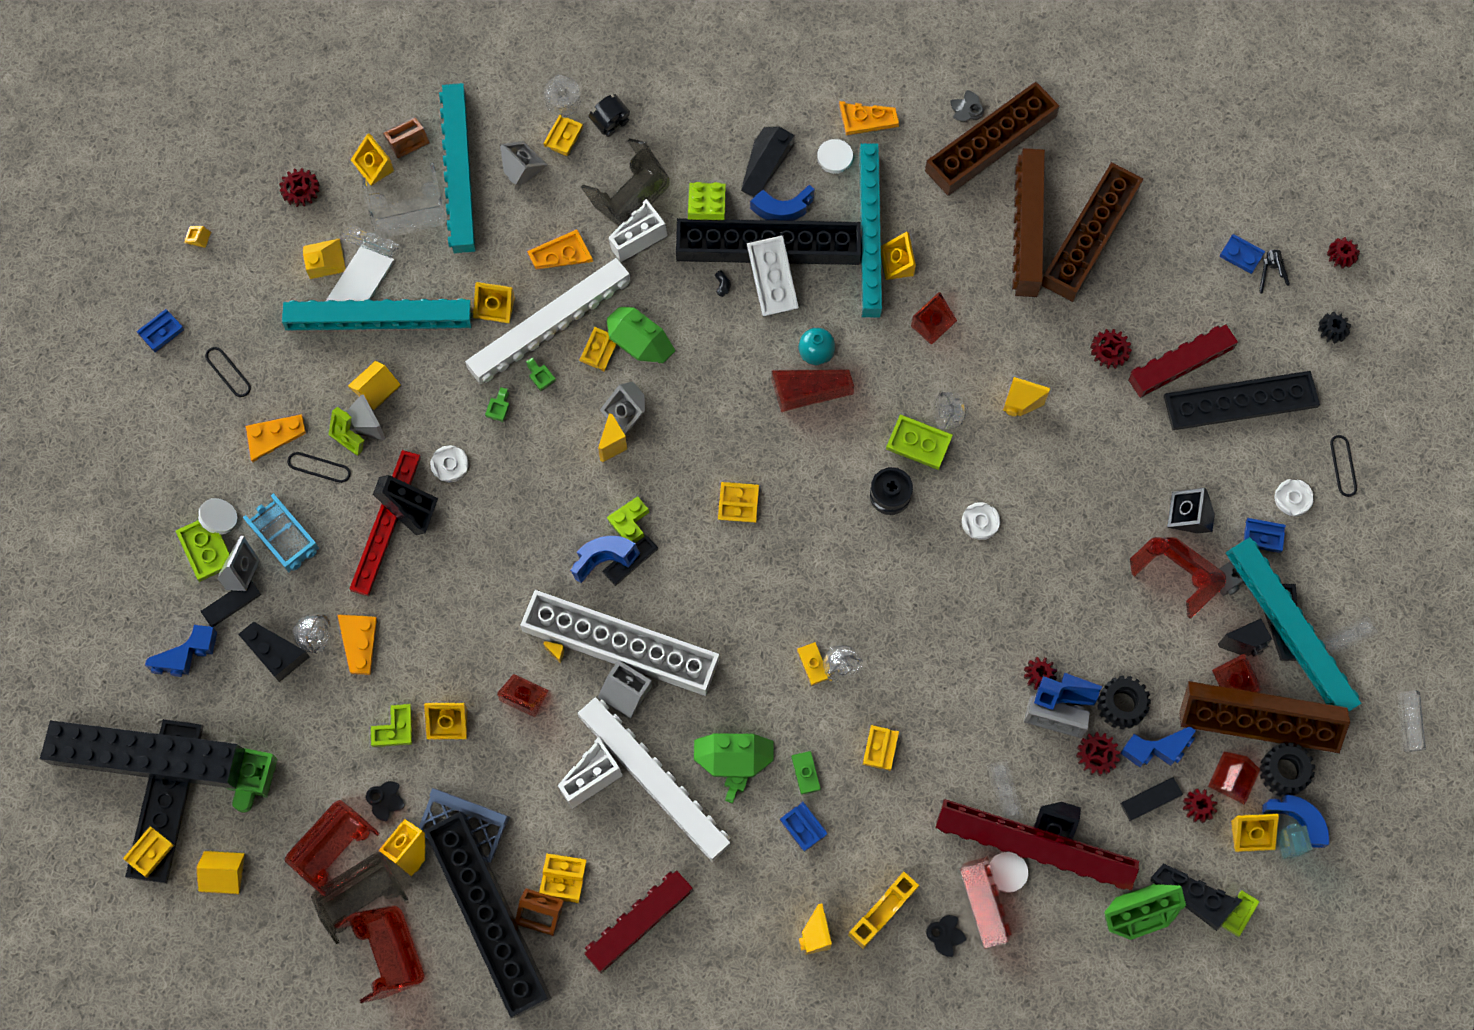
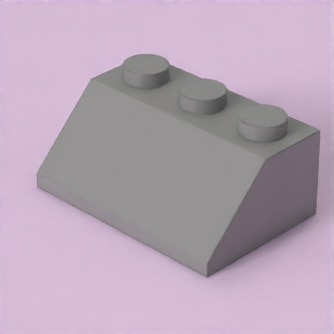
M1036 695L1030 697L1024 718L1025 723L1082 738L1088 730L1089 711H1085V708L1076 705L1071 707L1065 705L1066 703H1058L1051 710L1035 704Z

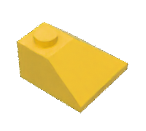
M340 238L303 246L305 268L310 279L343 273L346 270Z
M1014 377L1003 411H1006L1010 416H1022L1042 407L1045 404L1050 388Z
M404 819L378 851L412 877L425 861V833Z
M818 904L802 931V938H799L801 951L805 950L806 955L830 950L832 943L823 904Z

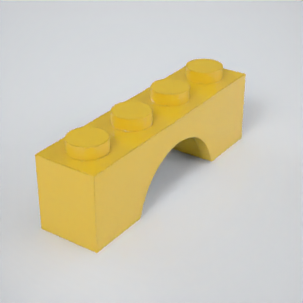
M903 872L870 911L852 928L848 936L864 949L917 890L919 885Z

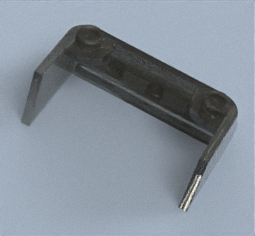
M631 138L627 141L636 153L630 161V169L634 175L611 198L607 193L600 192L597 188L586 185L581 186V189L593 206L617 226H620L623 222L626 223L632 216L631 214L643 205L645 199L652 204L670 184L668 175L646 142Z
M381 852L372 854L316 889L311 895L318 917L336 945L340 943L336 933H340L347 928L350 915L382 895L385 899H395L401 895L404 901H407L408 897Z

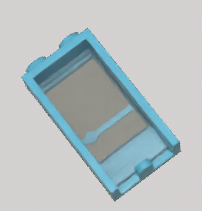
M273 493L271 495L272 503L266 507L262 504L256 508L258 513L251 519L246 515L243 518L289 573L291 570H297L301 566V562L306 558H312L317 553L319 547Z

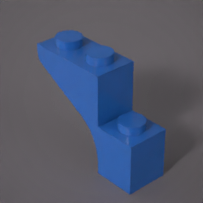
M194 625L189 639L184 644L149 657L146 660L145 666L154 674L170 672V675L182 677V674L189 675L193 652H195V655L203 657L206 654H213L217 631L214 627Z
M1064 673L1061 682L1043 676L1034 703L1051 710L1058 703L1094 706L1102 686Z
M1187 727L1158 741H1147L1133 734L1120 754L1138 767H1141L1143 763L1147 765L1152 759L1153 754L1171 766L1174 762L1178 763L1184 756L1182 750L1185 746L1189 748L1195 740L1193 734L1196 730Z

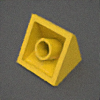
M370 133L367 134L351 158V161L367 182L373 185L392 173L394 169L387 154Z
M905 232L881 246V259L886 280L914 276L916 264L909 232Z
M476 282L473 318L510 323L515 301L513 287Z
M374 361L348 385L359 397L364 394L369 406L373 410L401 386L389 369L377 361Z
M613 414L608 415L598 447L600 461L602 462L627 450L626 436Z
M465 703L424 704L427 739H467L468 709Z
M1278 814L1236 816L1231 820L1235 852L1275 850Z
M204 851L196 867L198 892L240 894L245 853Z

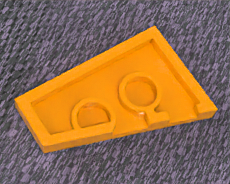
M839 101L846 135L899 127L896 108L876 105L869 107L862 106L860 103L853 105Z
M577 229L527 251L535 269L593 262V258Z
M302 414L247 425L246 432L251 461L254 462L261 456L269 454L274 449L306 434Z
M337 615L350 673L371 675L377 617Z

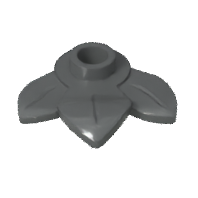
M966 90L964 99H953L950 101L952 109L956 112L953 118L958 121L978 120L984 114V108L979 103V97L972 91Z

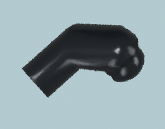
M720 270L715 274V277L720 282L716 293L720 297H724L730 291L731 282L724 272Z

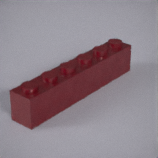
M1226 324L1221 327L1216 326L1209 331L1210 333L1206 335L1200 334L1194 341L1181 344L1177 350L1167 351L1163 354L1162 358L1158 360L1154 358L1142 368L1140 366L1136 367L1131 371L1128 381L1141 398L1232 351L1238 344L1237 339Z
M677 870L674 873L670 871L662 879L664 881L658 887L654 885L647 892L648 896L643 901L639 899L632 905L633 910L628 914L623 913L619 916L614 927H607L600 934L602 937L597 942L593 940L585 947L587 951L584 955L601 974L693 892L691 885Z

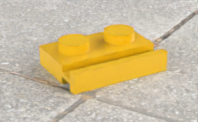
M559 115L544 141V147H549L551 150L568 157L583 129V124Z
M594 326L579 361L594 368H599L604 372L616 343L609 339L608 332Z
M871 725L862 765L891 771L899 731Z
M150 826L123 859L147 878L174 845Z

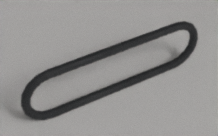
M219 347L209 348L206 351L205 358L228 388L238 397L248 395L251 386L232 361ZM216 349L220 351L248 386L246 393H236L208 358L211 350Z
M1336 435L1332 437L1330 446L1338 489L1342 495L1351 497L1357 492V484L1350 446L1346 437ZM1336 438H1342L1346 442L1354 484V491L1351 494H1346L1341 489L1333 441Z
M301 452L290 454L287 460L289 467L294 470L339 483L346 482L351 475L350 469L345 465ZM294 455L305 456L345 468L348 475L345 479L338 480L291 465L290 459Z

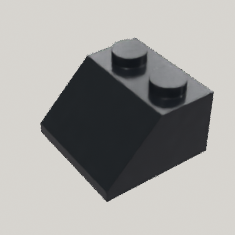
M1260 618L1227 633L1218 643V646L1245 657L1249 655L1256 657L1269 647L1268 643L1272 640V637Z

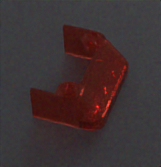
M1154 537L1130 558L1131 574L1135 577L1156 556L1162 554L1192 575V584L1198 589L1186 600L1187 617L1191 619L1225 586L1226 575L1178 538Z
M338 800L327 809L288 852L285 862L321 895L325 896L326 892L320 887L324 886L328 881L329 873L326 869L353 840H365L369 836L370 831L377 837L380 833L342 800Z
M389 906L355 912L335 924L336 929L351 926L354 935L359 940H369L381 975L372 983L373 992L361 998L360 1003L384 999L414 987L424 980V972L404 914L399 907Z

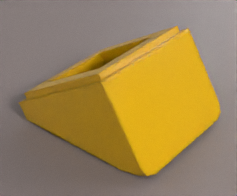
M190 226L184 243L206 248L211 231L204 226Z
M544 641L545 649L561 663L564 654L563 645Z

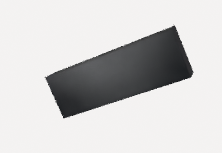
M644 534L645 537L635 543L640 554L629 567L613 561L602 571L615 586L658 550L657 545L646 534Z
M251 580L246 591L231 590L200 612L209 625L214 627L261 596V593Z
M1174 777L1121 802L1120 805L1128 820L1132 821L1181 797L1183 793Z

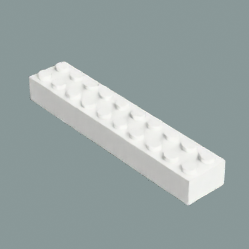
M537 590L532 595L520 625L522 632L561 644L616 664L619 660L641 674L704 696L708 692L719 662V654Z

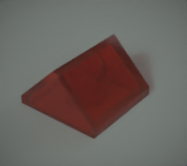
M938 292L913 315L911 327L932 345L957 320L942 294Z
M1246 653L1212 670L1218 685L1221 687L1257 693L1262 690Z
M513 674L498 691L497 696L501 702L536 717L549 690Z
M1224 751L1208 787L1245 805L1260 772V768L1247 756Z

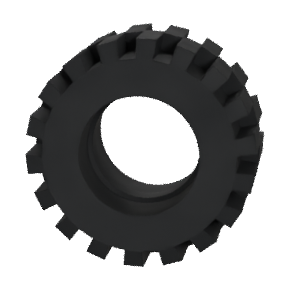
M1119 676L1118 679L1115 677L1108 682L1100 692L1097 700L1099 702L1097 708L1101 710L1100 716L1101 718H1106L1104 722L1107 724L1111 722V727L1114 728L1120 726L1119 729H1125V727L1130 729L1134 725H1138L1150 709L1151 699H1148L1150 693L1149 691L1145 692L1146 686L1144 684L1141 686L1138 679L1133 681L1131 676H1128L1126 679L1124 676ZM1124 693L1130 696L1134 702V710L1124 712L1118 709L1113 700L1114 695Z
M1281 743L1279 746L1273 747L1264 755L1265 757L1260 762L1262 763L1259 767V771H1262L1260 778L1265 779L1264 786L1269 785L1271 787L1269 791L1272 793L1277 791L1276 795L1278 796L1283 794L1285 796L1293 794L1294 796L1310 785L1311 779L1315 776V772H1312L1315 769V764H1311L1313 758L1312 756H1307L1309 752L1306 749L1302 751V746L1297 745L1294 747V743H1288L1287 745ZM1279 760H1288L1295 766L1297 771L1296 779L1290 780L1280 774L1278 770Z

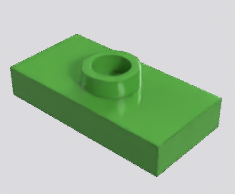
M811 751L791 755L801 795L820 791Z

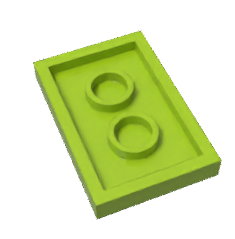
M718 182L689 183L688 219L725 220L726 184Z
M900 414L886 450L939 470L953 435Z
M199 520L176 530V534L199 582L220 573L230 555L221 534L207 531L202 527Z

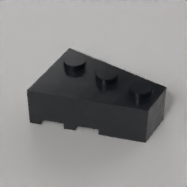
M390 475L379 477L373 496L415 535L426 534L438 498Z
M252 622L238 634L278 682L283 680L310 657L305 650L256 622Z

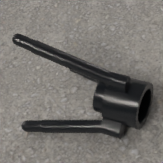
M1271 250L1267 252V258L1263 259L1264 266L1260 283V294L1263 293L1268 266L1272 269L1278 268L1280 277H1284L1287 286L1290 285L1281 251Z

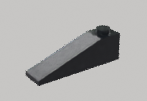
M764 127L754 140L741 188L742 192L754 198L765 188L793 148L795 143L794 134L781 127Z

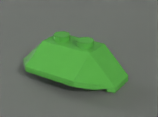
M618 307L607 318L609 339L636 360L663 364L675 352V348L664 330L636 308Z
M714 733L694 740V761L699 763L713 777H755L768 764L774 761V741L756 734Z
M1153 884L1116 897L1104 914L1109 932L1132 940L1168 927L1177 917L1180 910L1186 906L1181 886Z

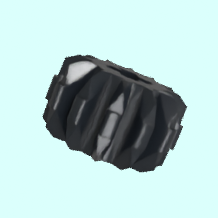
M1335 311L1331 314H1325L1319 321L1318 331L1322 332L1321 338L1326 336V341L1329 342L1332 339L1334 344L1338 341H1344L1350 334L1351 324L1347 323L1348 318H1342V313L1336 315Z

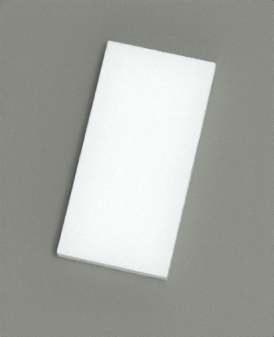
M783 235L747 243L762 316L798 309L799 306Z
M362 244L326 301L371 300L395 262L394 259Z

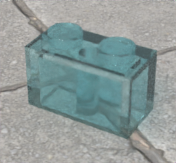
M1299 824L1288 825L1286 829L1281 830L1282 833L1277 835L1282 860L1302 857L1312 850L1306 826L1299 827Z

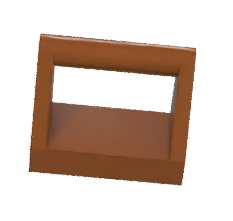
M416 118L383 133L397 158L430 143L424 128ZM413 126H416L415 129L407 133H404L394 139L391 138Z
M525 888L519 900L515 921L519 926L554 936L564 900ZM524 908L552 916L551 927L522 918Z

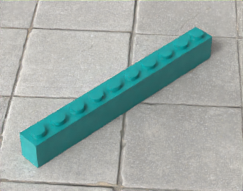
M463 83L442 85V92H439L440 103H443V108H440L441 119H444V123L441 124L442 135L445 134V139L442 140L443 150H446V155H443L444 166H447V171H444V180L448 182V187L445 188L446 199L449 198V204H446L447 215H450V220H447V229L451 231V236H448L449 248L452 247L453 253L476 252L465 88Z
M860 143L862 317L880 318L882 292L879 144Z
M464 298L457 300L402 299L401 301H392L390 299L382 301L370 299L364 301L328 300L323 302L315 300L299 302L292 300L283 302L282 323L285 331L471 328L472 306L470 300Z
M1249 537L1227 551L1225 554L1292 654L1297 658L1296 660L1324 702L1328 705L1346 707L1348 712L1362 704L1358 693L1348 684L1345 674L1341 673L1338 669L1335 659L1326 651L1323 641L1318 639L1314 633L1313 626L1307 623L1303 617L1302 610L1295 605L1292 595L1281 584L1280 577L1271 569L1268 559L1260 553L1258 544Z

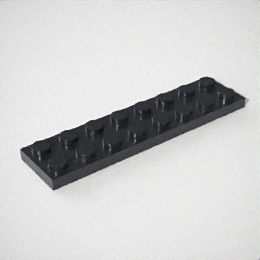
M1311 371L1164 394L1172 431L1313 409L1320 406Z
M163 719L159 734L201 739L203 725ZM155 778L148 779L133 846L150 826L174 846L147 878L129 863L125 875L126 878L167 884L190 783Z

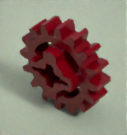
M303 168L300 169V172L294 169L292 174L288 171V177L282 176L283 182L279 183L281 187L279 190L284 201H288L289 205L295 203L296 207H298L300 203L306 206L307 201L312 203V198L317 199L316 193L320 192L318 187L320 184L315 174H311L310 170L305 173Z
M1105 329L1104 334L1098 332L1097 337L1094 336L1093 343L1090 346L1093 349L1091 355H1096L1094 361L1099 360V366L1106 364L1107 369H1109L1110 365H1113L1114 369H1117L1118 364L1123 366L1125 361H1128L1129 355L1132 352V349H1130L1131 342H1126L1128 336H1121L1122 331L1117 334L1115 329L1111 333H1109L1108 329ZM1121 351H1123V354L1120 357H1118V353H1121Z
M1095 732L1094 737L1088 734L1086 736L1087 740L1083 738L1080 741L1082 745L1077 746V749L1081 751L1076 754V757L1081 758L1078 764L1085 765L1084 771L1090 769V775H1093L1095 771L1098 776H1101L1103 771L1109 774L1110 769L1114 770L1116 768L1114 763L1120 761L1116 756L1120 755L1121 751L1115 750L1118 743L1112 744L1113 737L1107 739L1106 733L1102 737L1099 736L1098 732ZM1089 745L1090 752L1086 755V747ZM1096 751H1097L1098 753H1099V752H1101V753L1104 752V753L1101 755V757H1100L1099 755L1093 756ZM1111 753V759L1108 763L1107 755Z

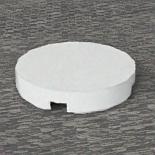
M830 139L819 147L817 161L826 172L832 174L841 173L851 166L853 151L845 141Z
M452 445L443 446L436 450L430 461L431 470L435 477L440 481L448 483L456 482L463 478L469 466L468 457L465 452Z
M1288 479L1282 482L1276 489V505L1287 515L1301 516L1308 512L1313 505V491L1302 480Z
M211 498L206 500L199 508L198 519L202 527L207 531L226 534L236 525L237 513L234 507L227 501Z
M983 502L968 506L962 516L964 531L971 538L977 540H986L993 537L1000 525V517L997 510Z
M1001 852L990 861L987 870L988 878L992 886L998 891L1005 893L1015 892L1026 883L1028 867L1024 859L1017 854Z

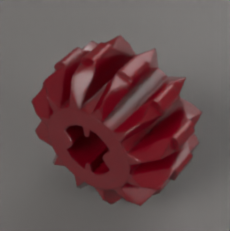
M1346 237L1342 238V240L1337 238L1330 244L1327 256H1330L1329 262H1335L1334 267L1339 264L1341 269L1345 268V266L1350 268L1357 262L1360 251L1357 250L1358 244H1352L1353 239L1347 241Z
M1036 657L1035 662L1030 660L1028 662L1029 666L1024 668L1026 674L1023 677L1024 679H1030L1027 683L1028 686L1032 683L1035 684L1034 690H1037L1042 680V677L1038 676L1039 670L1043 671L1042 675L1055 681L1057 679L1054 675L1057 673V669L1051 668L1054 664L1053 662L1046 663L1047 658H1044L1041 662L1040 658Z
M1195 789L1194 793L1189 792L1187 794L1188 798L1183 799V802L1186 804L1183 810H1189L1186 817L1189 818L1193 815V822L1195 823L1198 819L1201 823H1205L1206 819H1213L1212 814L1217 813L1216 808H1214L1217 805V801H1211L1214 794L1207 796V790L1205 789L1202 793L1199 789ZM1199 802L1204 806L1201 810L1198 808L1199 805H1196Z

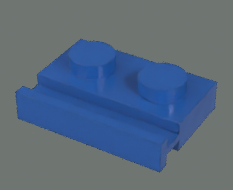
M1232 234L1219 257L1252 274L1265 251Z
M165 309L136 332L156 352L184 331V328Z
M1251 518L1246 519L1243 541L1250 537L1258 544L1261 550L1277 553L1283 551L1286 525Z
M804 802L780 818L781 823L803 852L807 851L828 834Z

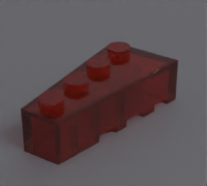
M772 370L771 380L781 412L853 395L854 383L850 370Z
M988 856L964 863L960 871L984 949L1008 943L1012 932L1009 923L1006 924L1005 909L1003 904H1000L999 889L994 882L993 870Z

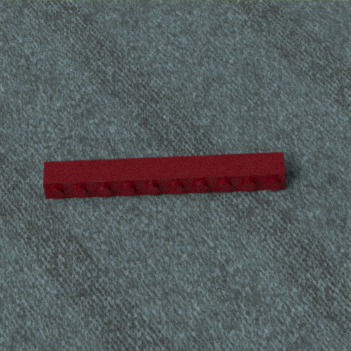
M947 799L943 800L935 827L943 833H952L965 840L978 841L981 845H990L1003 852L1009 851L1021 858H1031L1040 864H1050L1062 871H1072L1078 876L1090 877L1100 883H1109L1122 890L1128 889L1132 891L1139 871V860Z

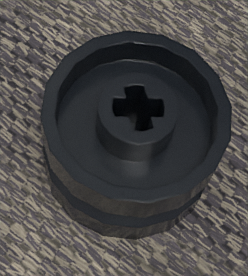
M888 467L880 470L875 474L871 482L870 501L872 506L878 512L885 515H895L904 511L908 507L913 493V483L910 476L899 468Z

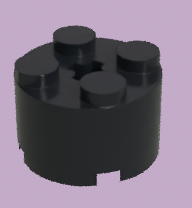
M614 94V97L609 95L595 105V112L592 113L591 111L588 116L603 135L610 137L615 133L616 127L619 125L623 127L629 122L630 110Z

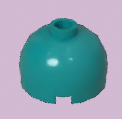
M819 327L805 331L798 345L802 359L812 365L829 362L834 356L836 348L832 334L826 329Z

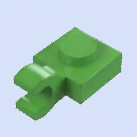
M533 358L526 361L527 367L532 372L529 377L540 392L556 381L545 365L539 367Z
M500 387L497 399H490L485 413L487 418L504 422L510 406L506 402L509 395L508 389Z
M727 777L724 785L729 787L725 798L726 802L733 804L737 791L744 792L749 777Z

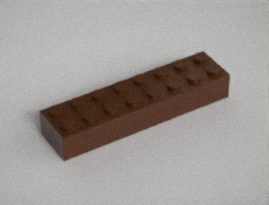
M1034 82L926 161L925 172L949 196L1056 118L1060 106L1037 82Z
M1023 148L1021 155L1017 157V164H1015L1017 180H1015L1014 191L1017 192L1014 198L1016 213H1014L1013 223L1016 224V228L1013 231V240H1015L1013 256H1015V262H1013L1012 273H1015L1012 280V290H1015V296L1037 297L1042 284L1045 150Z
M1112 162L1110 163L1045 272L1041 286L1071 302L1075 300L1139 191L1144 178Z
M1188 681L1179 713L1181 727H1191L1197 730L1280 744L1285 743L1286 745L1294 743V746L1300 745L1304 748L1339 754L1350 725L1348 708L1191 681Z

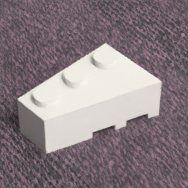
M645 199L643 205L637 211L631 214L632 216L626 223L623 222L608 237L611 250L620 262L667 237L664 221L647 199Z
M599 737L594 741L595 743L589 751L583 754V758L569 771L558 785L572 809L623 776L619 766Z

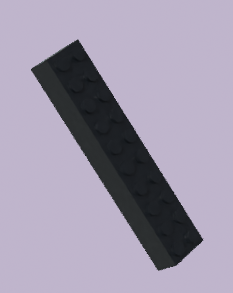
M677 218L676 261L751 263L747 243L783 235L789 264L860 265L861 222L735 219L692 220Z
M50 720L40 760L56 766L236 789L245 749L234 743Z
M460 811L424 830L510 1018H516L551 1000L550 993L466 814Z

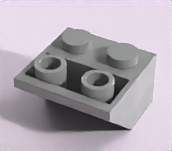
M618 660L607 676L598 699H602L606 704L631 719L652 688V681Z

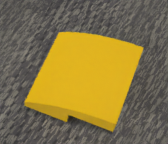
M721 482L718 520L756 523L759 485Z
M546 854L539 892L567 902L579 903L586 859Z

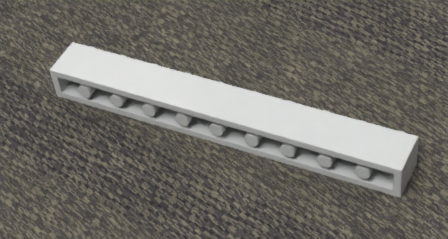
M615 258L466 360L468 370L479 384L489 382L496 373L505 371L509 364L521 360L525 353L537 349L544 340H550L554 333L566 329L574 319L579 320L586 311L595 309L603 299L611 298L619 288L624 289L630 282L628 271Z
M595 697L578 712V717L597 738L599 737L607 749L713 862L730 846L728 841L730 837L724 830L719 831L715 827L716 822L710 815L706 817L701 812L703 808L696 800L692 802L687 797L689 795L687 790L683 786L678 787L674 783L676 780L669 771L665 773L661 768L663 766L656 757L651 758L648 754V748L642 742L638 744L634 739L636 737L629 728L625 730L621 725L623 723L616 714L612 716L608 711V705L602 699L599 701Z

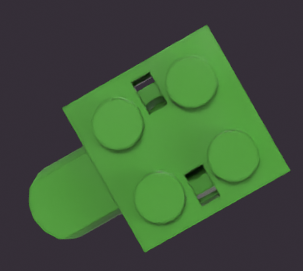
M244 748L245 754L236 789L227 788L228 790L235 791L232 806L241 813L250 811L255 795L267 798L278 760L273 754Z

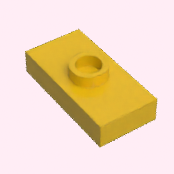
M816 642L797 649L811 686L830 679Z

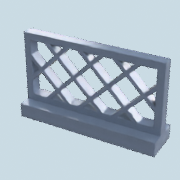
M432 788L429 802L418 828L423 831L426 823L433 821L435 825L437 824L435 819L443 815L449 818L448 813L454 810L470 815L467 817L468 819L476 817L481 827L473 831L476 832L483 829L487 839L479 844L489 843L491 851L489 856H486V859L491 863L510 817ZM434 802L441 804L444 810L443 813L434 816L431 811ZM491 824L500 826L497 835L490 838L485 827Z

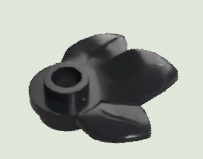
M387 781L380 787L374 786L367 791L366 800L372 806L373 815L379 820L388 821L390 811H399L404 808L405 805L402 798L396 794L400 784ZM375 793L380 794L378 800L373 799Z
M946 915L939 922L929 924L926 929V936L935 944L936 951L946 957L953 956V946L960 945L967 940L965 934L956 928L958 923V917ZM938 929L940 935L934 936L932 931Z

